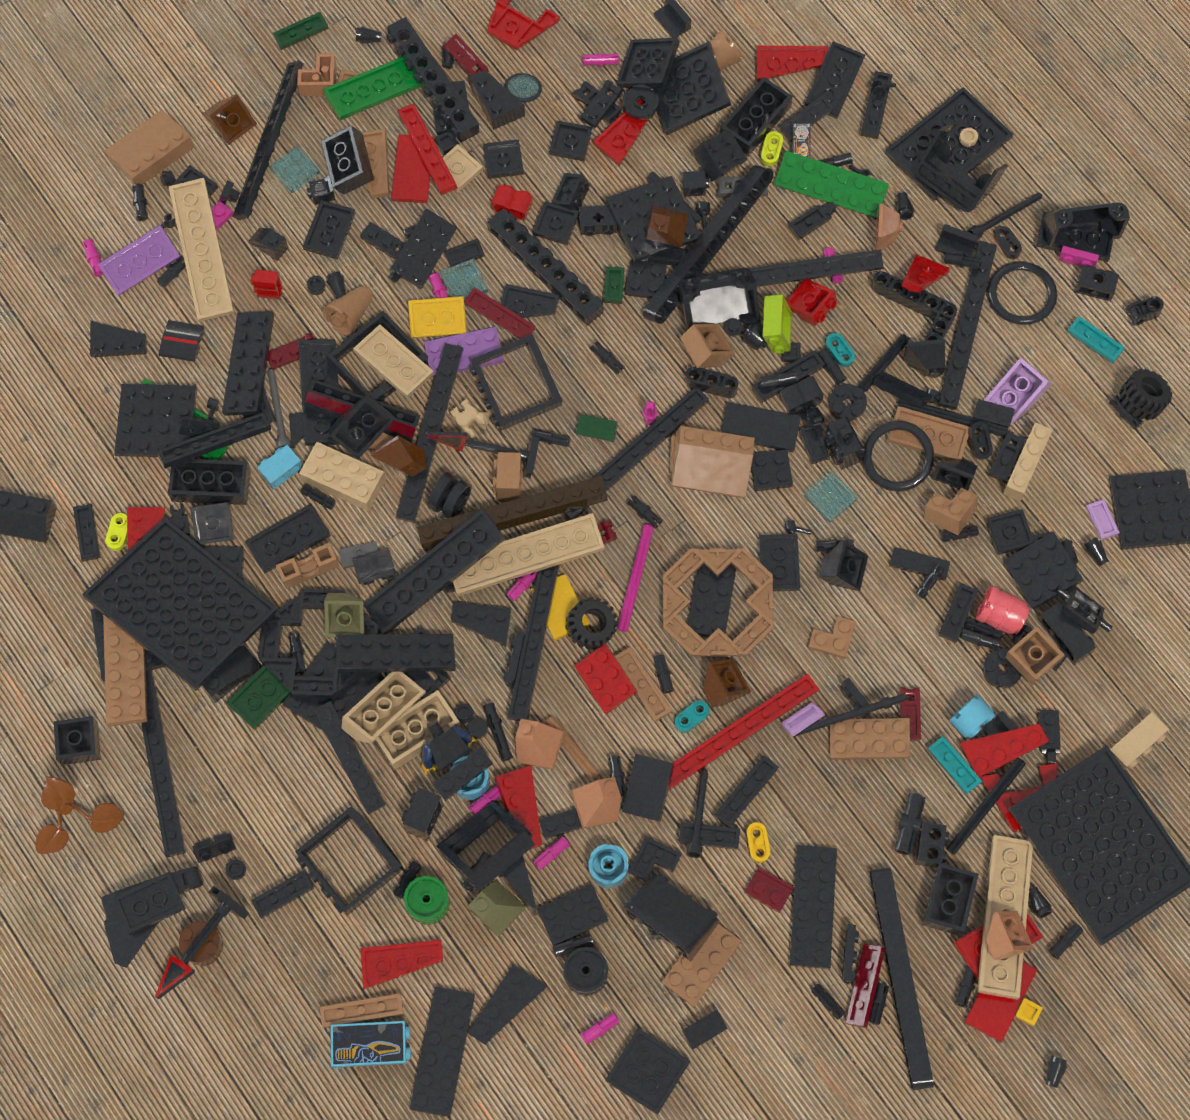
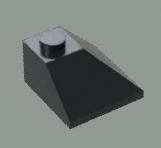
M945 339L907 342L903 361L924 377L936 378L943 375L945 370Z
M970 460L939 461L932 479L968 491L978 466Z
M842 540L823 559L819 578L830 585L860 591L868 555Z

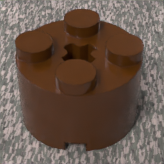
M194 922L181 931L179 948L183 956L207 925L206 922ZM214 929L202 947L190 960L191 963L198 966H207L218 959L223 950V939L216 929Z

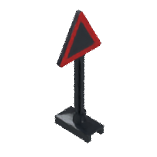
M426 432L427 437L461 452L464 446L495 454H498V452L521 453V459L525 462L523 477L530 479L531 474H533L539 437L532 436L527 450H515L476 440H467L468 433Z
M215 886L210 889L209 893L220 903L215 910L216 913L181 960L173 955L170 956L155 995L157 999L162 998L195 973V970L187 964L202 947L223 917L225 918L229 912L243 919L248 916L249 912Z

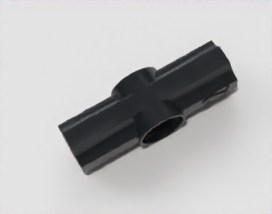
M909 793L904 813H902L900 819L899 834L894 851L902 855L912 854L916 835H918L920 830L921 815L926 797L920 794Z

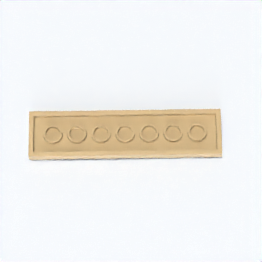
M200 178L169 186L197 320L201 322L235 313L205 179Z
M591 513L503 541L453 581L457 596L605 550L594 514Z
M993 835L978 993L1017 1000L1020 998L1024 953L1006 959L994 960L988 951L986 939L994 913L1018 911L1026 929L1033 846L1027 840Z

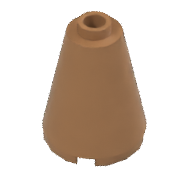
M723 30L718 32L710 42L720 70L742 60L732 40H726L728 35Z
M360 286L327 304L323 308L325 320L327 322L331 321L334 325L332 328L342 335L346 336L352 333L371 303L372 293L367 287Z

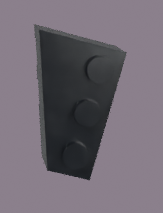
M486 70L469 77L470 88L493 130L525 116V105Z

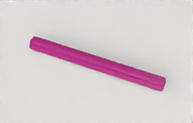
M645 524L643 526L618 623V631L627 632L654 530L651 525Z

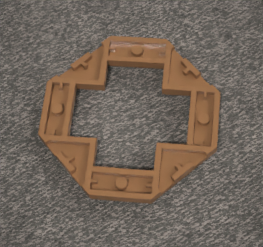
M745 548L689 549L663 574V630L690 656H747L774 628L773 574ZM703 564L717 577L732 564L757 588L745 603L758 616L733 641L719 628L704 641L678 616L691 603L678 588Z

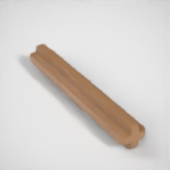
M553 716L549 717L545 721V725L563 731L562 746L591 781L598 778L599 772L556 719Z

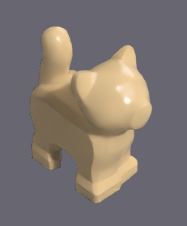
M468 399L461 402L464 411L459 412V409L455 407L450 412L451 419L457 423V426L462 431L468 433L471 438L475 437V431L470 428L474 422L484 430H486V426L489 423V413L479 412L470 405Z

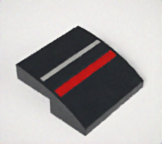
M168 320L161 340L159 356L195 362L200 350V341L205 332L204 326Z

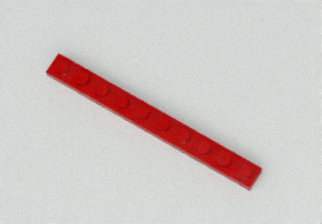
M806 674L673 762L675 764L668 791L817 693L819 688L809 674Z

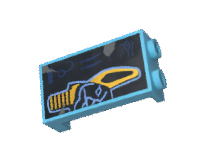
M405 1021L331 1025V1067L333 1069H342V1067L407 1065V1060H411V1048L407 1047V1039H410V1026H407Z

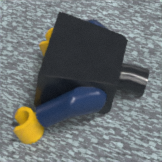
M433 720L427 724L431 734L424 738L425 744L423 746V763L421 767L426 775H428L427 772L430 769L436 771L437 768L441 771L471 752L469 746L472 742L477 743V740L463 728L456 725L451 727L448 723L441 727L437 720Z

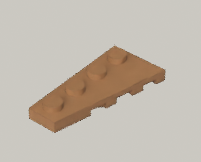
M385 129L361 132L363 133L374 180L367 183L372 198L390 196L387 132Z

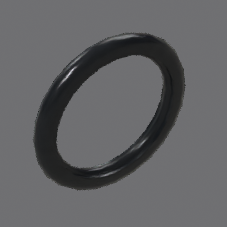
M1024 261L1009 263L999 268L992 275L987 290L989 302L995 312L1004 320L1019 325H1031L1047 318L1053 311L1058 296L1057 287L1049 273L1036 264ZM1015 270H1026L1037 274L1048 288V300L1045 307L1040 312L1031 316H1017L1009 313L1002 307L997 298V287L1000 280L1006 274Z
M891 421L882 424L872 431L864 444L865 450L862 459L865 471L874 483L886 490L900 492L913 489L924 482L932 470L935 457L932 442L921 428L910 422ZM903 430L912 433L920 440L924 448L925 460L922 469L915 477L905 482H892L884 479L878 474L872 463V450L876 441L890 431Z

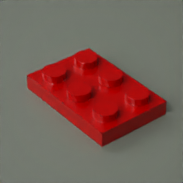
M607 644L602 645L574 665L605 714H608L638 693Z

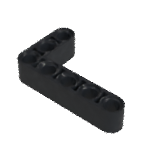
M879 271L874 275L872 290L875 293L934 320L924 341L946 338L957 314L955 304L925 290L920 293L909 291L902 287L904 280L887 272ZM878 281H882V282H884L885 284H879V283H877V282H878ZM894 289H899L901 292H896ZM914 296V297H916V298H918V299H917V300H913V299H911V297ZM928 304H932V305H934L935 307H934V308H931V307H929V306H927V305H928ZM944 312H949L951 315L948 316ZM936 327H942L944 330L940 331Z

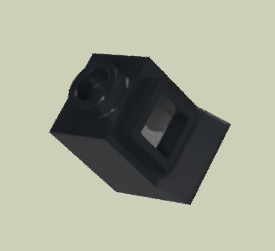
M329 175L324 179L309 182L310 188H307L309 199H313L314 205L320 204L321 200L326 202L335 200Z

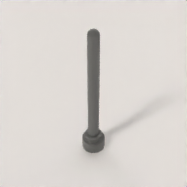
M269 369L267 373L278 431L276 448L278 449L286 445L292 448L291 440L288 439L285 433L275 371Z

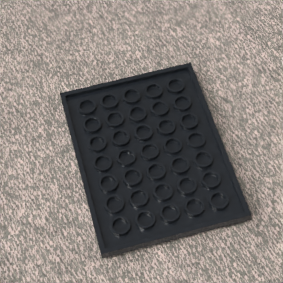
M166 518L158 523L82 594L85 600L195 691L278 612L273 604Z
M1107 745L1008 809L1100 946L1190 887V865Z

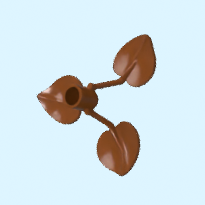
M46 777L45 786L41 794V802L47 809L58 810L56 812L58 826L48 824L39 831L35 842L36 851L39 854H48L60 851L66 846L68 833L66 830L61 829V815L70 814L72 809H75L86 819L92 821L90 827L98 833H105L117 827L124 817V811L112 803H102L96 806L92 811V816H89L77 807L75 803L71 802L75 798V790L71 784L58 778Z

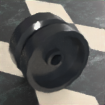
M450 472L444 473L431 492L427 505L428 508L436 513L442 511V515L445 518L458 516L470 497L472 484L465 480L458 481L457 476Z
M578 948L569 954L564 963L565 982L570 990L577 995H595L607 983L609 974L607 960L602 953L594 948ZM587 968L589 969V973L584 974L582 970L585 971V969Z

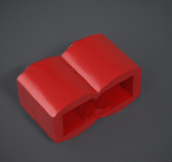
M499 185L491 202V209L499 213L504 208L508 213L511 212L516 219L526 220L533 203V196L524 190L516 191L510 185Z
M255 270V274L251 276V285H254V293H257V297L281 300L283 286L279 272Z

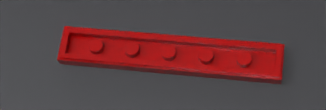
M414 103L399 109L398 114L441 196L458 189Z

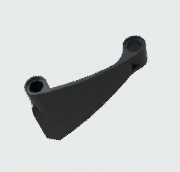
M197 866L171 873L180 895L183 892H188V890L203 886L200 870ZM152 879L120 889L101 898L106 916L104 926L114 963L128 968L158 923L129 935L113 897Z

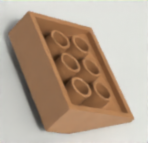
M161 110L104 150V152L132 185H143L192 150L194 146L190 136L183 128Z
M680 426L675 436L671 487L745 498L753 459L754 438Z

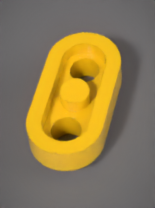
M755 822L749 825L746 833L749 852L753 861L764 863L770 856L767 830L763 824ZM758 831L760 833V836L755 837L753 835V832ZM758 850L763 851L764 855L758 856L756 852Z

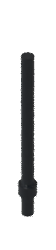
M903 693L893 697L887 696L881 698V701L816 721L794 737L882 708L885 710L892 708V705L907 701L906 695Z

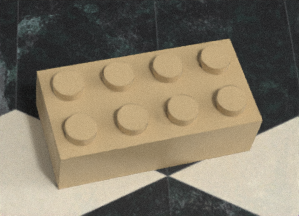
M316 442L299 473L302 482L368 512L386 481L384 471L319 442Z
M438 690L410 707L375 740L394 770L423 752L424 738L431 734L427 727V724L431 721L437 720L441 727L448 723L451 727L456 725L461 728L459 720Z

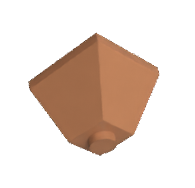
M884 204L879 205L875 232V250L881 249V251L897 239L898 233L902 232L903 228L900 214Z
M521 719L515 736L517 762L519 764L554 770L564 732L537 721Z
M615 777L597 780L571 791L583 829L618 821L621 795Z
M1018 911L994 913L986 939L988 951L994 960L1006 959L1034 949Z

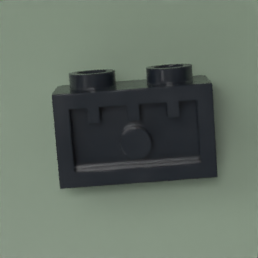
M565 173L552 203L579 211V207L582 206L584 198L589 191V182L583 174Z
M389 548L352 558L359 584L368 585L376 579L382 578V580H385L396 574Z

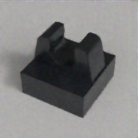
M228 180L219 199L224 205L227 201L236 203L240 195L239 191L233 189L234 183Z

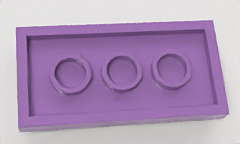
M159 225L98 265L116 294L120 296L181 256L163 228Z
M496 327L424 342L429 368L434 371L432 378L436 377L445 343L460 346L464 349L458 372L470 370L471 359L501 347ZM503 355L480 364V368L504 363Z

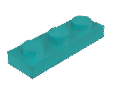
M1080 316L1067 331L1112 364L1125 349L1124 346Z
M944 736L927 749L966 795L982 783V780Z

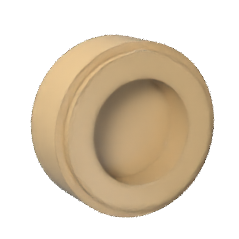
M965 128L960 133L959 141L966 147L974 146L978 139V133L972 128Z

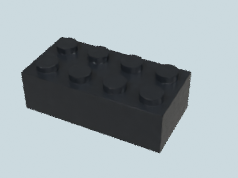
M763 77L721 125L720 133L730 129L744 154L749 157L791 108L793 96Z
M190 459L171 466L168 495L172 502H229V504L247 505L251 469L247 461Z

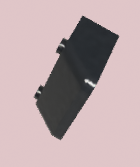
M948 124L940 128L916 166L915 174L921 181L964 212H971L995 188L1008 165L1004 164L996 168L992 174L986 173L981 175L977 181L949 161L952 156V147L944 140L953 125Z

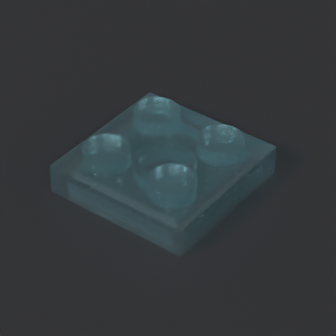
M298 146L269 166L273 174L292 194L320 174L318 167Z
M474 258L440 271L441 278L450 297L464 296L465 301L474 287L483 293L488 292V288Z
M833 471L804 494L805 499L829 523L858 500L856 494Z

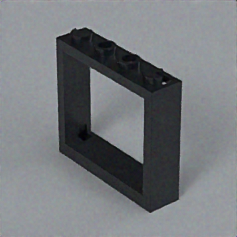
M384 311L376 317L373 316L365 326H360L354 335L346 337L339 347L332 348V352L327 355L328 364L357 394L362 396L368 394L379 402L385 400L397 389L386 381L370 394L338 362L350 353L377 326H383L407 349L428 365V356Z
M533 334L471 359V366H469L473 377L476 376L478 383H476L480 394L484 393L486 398L484 400L487 410L491 409L493 414L491 417L495 427H499L500 431L562 406L563 400ZM527 346L551 400L503 419L480 368V364Z
M490 801L436 847L443 857L479 892L535 844L531 839L533 835L527 827H524L518 819L515 820L513 815L509 811L507 812L502 805L497 806L493 801ZM500 820L516 836L472 871L457 854Z
M352 806L295 851L298 856L297 862L302 868L306 866L311 871L308 874L315 884L318 881L323 886L320 889L327 898L332 897L335 901L333 906L340 914L344 912L347 916L403 870L401 864ZM352 820L392 869L351 903L346 905L306 856Z

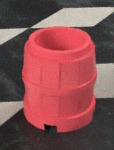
M991 585L983 597L985 599L978 607L975 619L981 623H987L996 630H1001L1011 635L1018 634L1026 621L1030 607L1027 606L1026 602L1015 597V595L1000 591L998 587Z

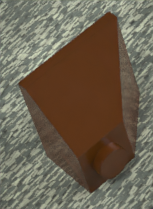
M238 94L215 103L203 112L211 127L228 145L257 124Z
M653 206L646 239L682 247L688 214Z
M396 436L370 453L375 459L411 477L426 469L424 450L400 436Z
M734 658L713 661L707 664L703 691L712 708L724 706L751 692Z

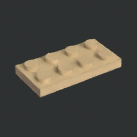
M381 325L377 326L353 348L354 353L407 399L434 375V371Z

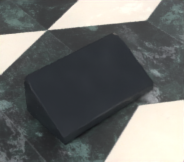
M717 1009L682 1030V1033L692 1050L728 1028Z

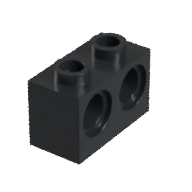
M922 822L915 865L936 868L939 863L946 862L947 851H944V843L948 844L949 832H946L947 825ZM932 831L938 833L939 839H932L929 833ZM928 851H933V852H935L936 855H937V858H936V859H930V858L927 856V852H928Z

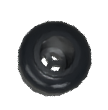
M750 323L742 334L744 336L743 342L754 350H758L761 347L765 348L768 344L763 337V326L759 323Z

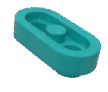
M839 333L828 335L825 345L830 354L839 362L840 366H851L855 360V353L847 341ZM842 357H847L848 360L845 361Z
M701 700L692 703L676 716L675 728L681 733L692 731L708 718L710 711L708 704ZM698 707L703 708V712L699 713L696 711V709ZM686 719L688 723L684 725L681 723V720Z

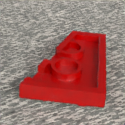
M916 254L902 283V287L909 291L920 293L946 276L950 268Z

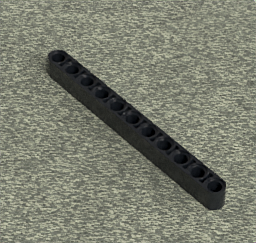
M754 165L645 306L643 316L646 320L658 324L666 321L681 301L678 282L702 274L772 182L774 176L772 169Z
M890 867L873 869L869 871L883 947L885 948V957L910 1085L913 1091L933 1088V1076L892 871Z

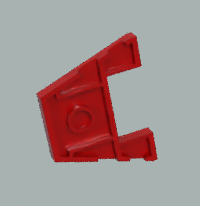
M497 0L487 33L513 49L518 50L558 23L560 16L546 9L536 22L508 6L512 0Z
M1057 763L1038 767L1042 787L1057 777ZM999 773L980 778L989 793L999 782ZM1041 787L1003 793L996 802L1001 815L1012 832L1022 831V829L1008 809Z

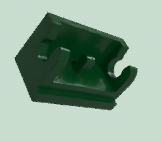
M580 414L576 435L614 442L618 422Z

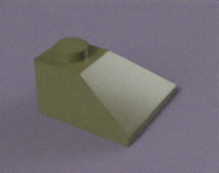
M328 593L324 600L325 637L364 634V600L348 593Z
M497 880L481 891L468 905L469 911L498 938L526 908Z

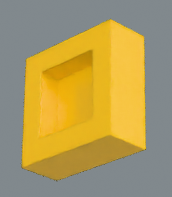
M1024 998L1015 1018L1033 1027L1043 1007Z

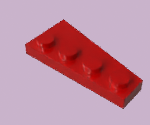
M757 45V82L761 81L763 77L771 79L821 67L828 53V46Z
M639 99V102H636L639 105L645 104L643 99ZM624 112L593 141V145L620 166L649 119H634L628 117Z
M127 507V552L163 520L166 507Z
M1036 724L960 742L975 773L980 778L1050 741L1041 724Z
M531 765L496 776L494 781L506 811H509L515 820L518 819L532 833L531 839L535 845L531 849L540 847L542 840Z
M442 940L360 948L363 989L371 988L443 962Z

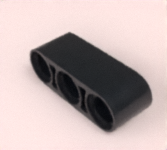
M694 366L686 371L685 383L690 389L697 386L702 392L724 398H734L738 393L739 382L734 376ZM696 376L698 379L692 380L689 377ZM713 380L716 384L711 385L708 381ZM732 385L734 388L727 389L726 386Z

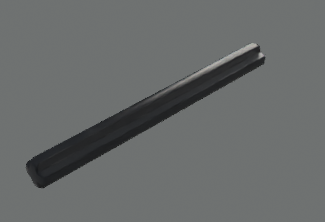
M899 399L898 402L900 407L968 427L973 423L983 422L987 425L990 434L1001 437L1007 435L1008 427L930 405H925L922 408L915 407L903 399Z
M1017 758L947 846L946 850L949 853L955 855L1024 768L1026 763L1021 758Z

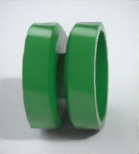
M431 876L418 877L409 883L405 890V907L413 920L420 924L431 925L445 918L449 911L450 899L446 887L440 880ZM426 898H430V901L425 903Z

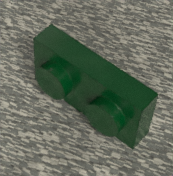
M606 267L604 303L622 304L625 268Z

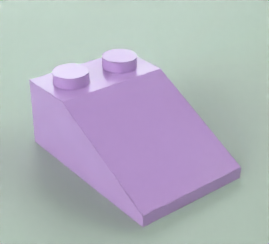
M1020 358L984 401L1014 408L1012 425L1044 395L1053 383L1026 360Z

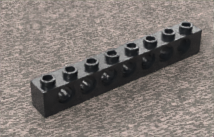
M404 17L387 26L388 34L386 36L389 43L394 44L398 56L403 57L409 71L412 70L415 81L422 85L426 97L431 98L434 109L440 111L441 118L445 124L450 126L452 135L455 138L457 137L460 142H463L479 134L478 121L408 19Z
M503 208L487 222L488 231L552 293L559 295V299L587 326L604 313V303L601 298L595 297L586 284L579 282L576 274L569 272L561 260L554 258L551 250L544 248L536 236L528 233L529 231L526 226L520 225L511 212L508 213ZM522 240H523V241H526V242L523 243V244L518 243L519 241H522ZM533 252L538 253V254L535 255V256L530 255V254L533 253ZM549 264L550 267L545 268L543 265ZM558 276L563 277L560 280L555 279ZM573 288L575 291L569 292L568 289ZM583 300L588 301V303L582 304L580 302Z

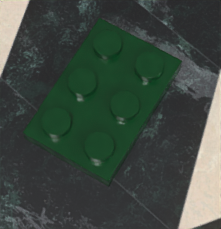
M263 666L226 704L252 729L256 730L287 699L290 693Z

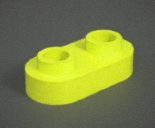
M769 132L765 137L761 161L766 166H773L779 160L783 145V136L779 132Z
M123 513L115 514L112 517L106 535V544L109 549L119 551L125 547L127 541V515ZM119 520H123L121 524H117ZM113 538H118L116 542H112Z

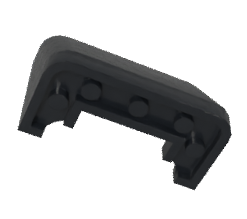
M1118 202L1048 211L1043 219L1048 247H1057L1059 239L1066 236L1065 229L1098 224L1101 232H1109L1112 239H1120L1130 216L1127 206Z
M748 268L687 278L678 282L686 331L694 324H716L726 322L732 318L740 319L745 325L761 322L757 283L751 270Z
M661 873L658 875L653 874L623 907L625 915L633 921L637 918L638 923L644 924L668 941L676 950L684 953L683 957L691 962L719 924L718 914L709 907L705 909L668 883V878Z

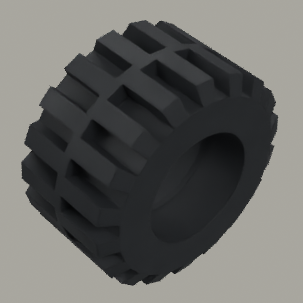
M1149 369L1134 371L1119 390V398L1122 400V405L1133 416H1138L1142 420L1144 418L1150 420L1158 417L1169 405L1173 395L1168 382L1160 374L1158 375L1154 371L1151 372Z
M593 597L587 600H581L570 610L569 616L566 618L568 624L565 627L566 630H569L568 636L573 637L572 642L574 644L578 642L581 648L586 646V649L593 647L596 649L613 637L617 630L615 627L618 625V621H615L617 614L612 613L614 608L607 606L608 602L604 601L602 603L600 598L593 600ZM584 614H592L599 619L601 624L599 633H591L584 628L582 623Z

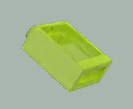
M783 294L765 296L763 337L772 353L782 354L785 351L788 352L791 349L792 310Z

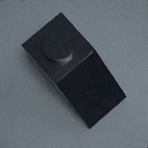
M259 228L249 239L250 244L276 261L288 249L286 238L271 228Z

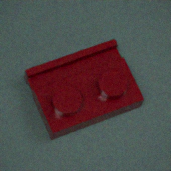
M758 867L744 894L780 913L794 887Z

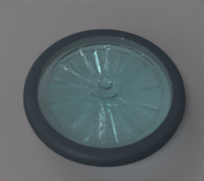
M526 73L510 76L504 85L522 103L536 100L542 92L540 81L533 75Z

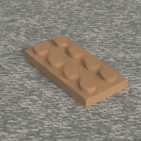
M898 406L894 421L910 422L921 428L930 438L935 456L947 460L962 459L969 436L968 426ZM903 430L890 431L887 442L925 453L922 443L912 433Z
M848 719L830 725L831 760L910 759V719Z
M718 924L693 960L690 962L683 957L684 953H682L661 984L692 1007H695L742 941Z

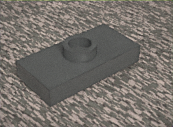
M377 542L339 549L343 569L354 567L352 558L379 551Z

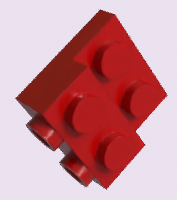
M804 280L786 300L792 312L800 315L801 320L813 326L824 322L826 313L830 309L833 310L837 305L835 291L812 280Z

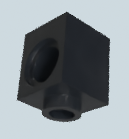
M705 171L683 172L684 197L705 196L706 189L709 188V178H705Z

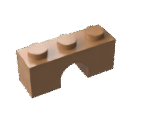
M330 543L313 549L312 554L306 559L295 561L292 558L276 565L285 588L288 589L338 568L339 564Z

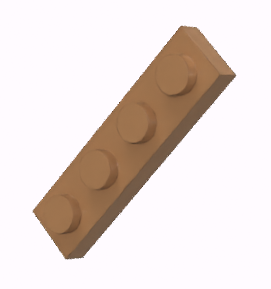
M629 647L617 654L615 657L637 689L638 693L636 695L654 723L669 715L671 709L631 648Z
M401 993L319 1007L322 1028H329L331 1025L352 1024L404 1015Z

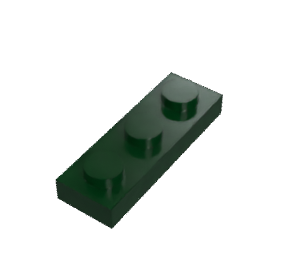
M318 12L274 32L273 37L279 48L283 50L329 28L321 12Z

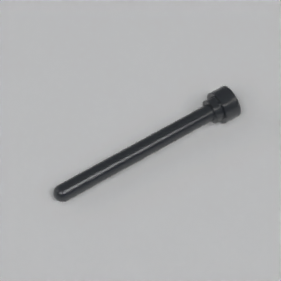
M1034 194L981 226L973 225L967 229V232L979 236L978 239H980L988 229L1042 199V194Z
M702 768L700 771L692 841L687 845L686 855L691 858H700L703 852L700 836L708 779V770L706 768Z

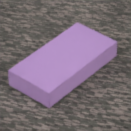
M1104 499L1086 505L1085 508L1101 541L1120 533Z
M811 702L784 720L781 725L793 737L822 718L824 713Z

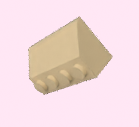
M391 672L343 716L342 729L356 741L373 743L415 704L426 691L403 672Z

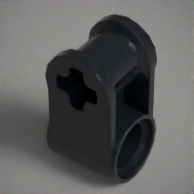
M1153 296L1131 303L1125 310L1129 312L1132 318V325L1137 326L1158 318L1163 309L1164 302L1160 297ZM1150 306L1157 307V310L1152 309Z

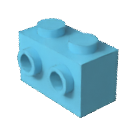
M286 445L278 448L269 459L262 460L257 469L274 490L300 471L303 465L297 455Z

